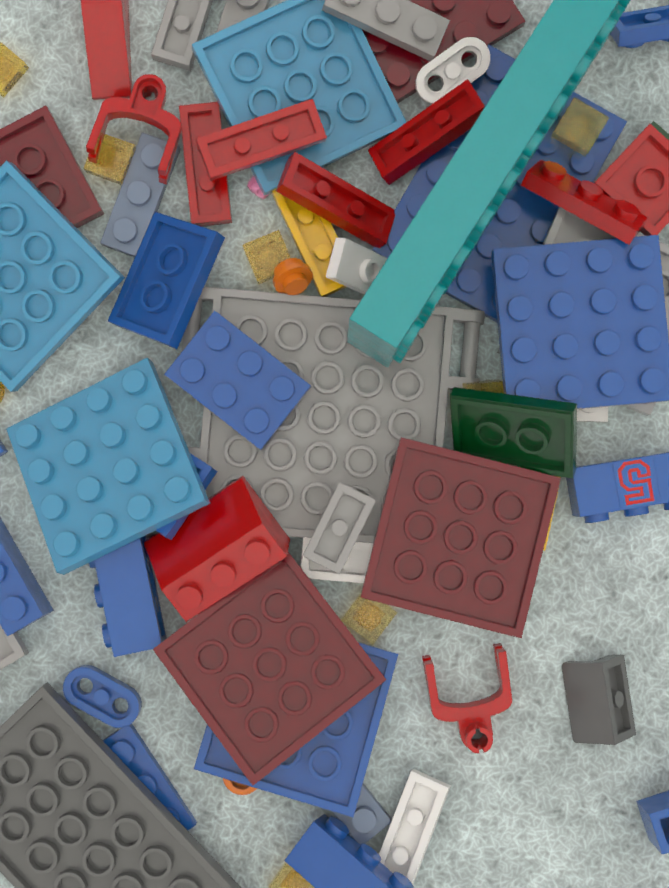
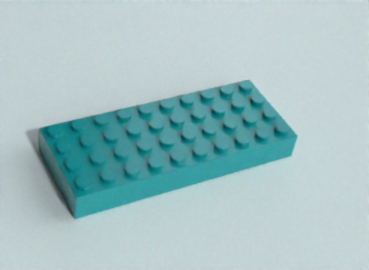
M553 0L349 318L347 338L349 344L387 368L393 359L398 363L402 362L420 329H423L442 295L450 287L462 264L473 251L485 228L488 227L508 192L510 193L527 163L535 154L550 127L554 124L573 91H575L591 63L602 49L630 0Z

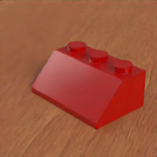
M241 476L208 498L210 504L190 513L172 540L157 532L144 542L161 591L185 622L287 557L290 538L244 476Z

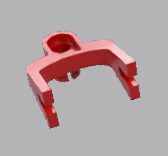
M153 74L142 75L135 81L130 99L111 97L102 102L86 145L90 162L97 164L109 121L117 118L142 121L159 128L169 137L158 167L159 183L167 185L181 135V122L176 116L163 110L166 102V86L161 78ZM152 93L155 94L156 99L146 100L147 97H151Z
M501 643L493 644L500 684L499 689L489 697L467 703H449L438 698L433 662L430 655L422 656L433 716L441 721H457L462 742L474 753H479L480 749L484 753L491 748L493 744V730L490 716L507 710L512 704L507 654ZM476 729L483 733L481 738L472 739L473 735L476 734Z

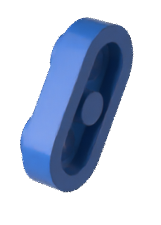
M82 665L75 668L66 676L63 683L64 696L71 705L111 727H126L133 723L140 714L142 701L139 693L133 687L95 666ZM87 678L93 683L91 692H84L80 688L81 679ZM117 698H123L128 702L127 711L121 712L116 709L115 700Z

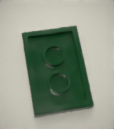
M458 387L453 388L450 393V409L454 451L548 475L573 479L576 472L577 403Z

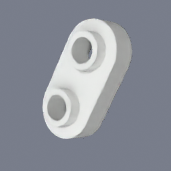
M466 37L423 66L415 80V88L419 97L423 101L433 104L468 79L472 83L482 76L490 64V51L487 45L478 38ZM470 52L475 56L476 61L473 67H465L462 64L461 57L463 53ZM431 76H438L442 80V88L439 91H432L428 87V79Z

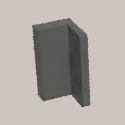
M608 655L594 661H568L562 664L571 732L575 743L616 745L636 735L624 655Z

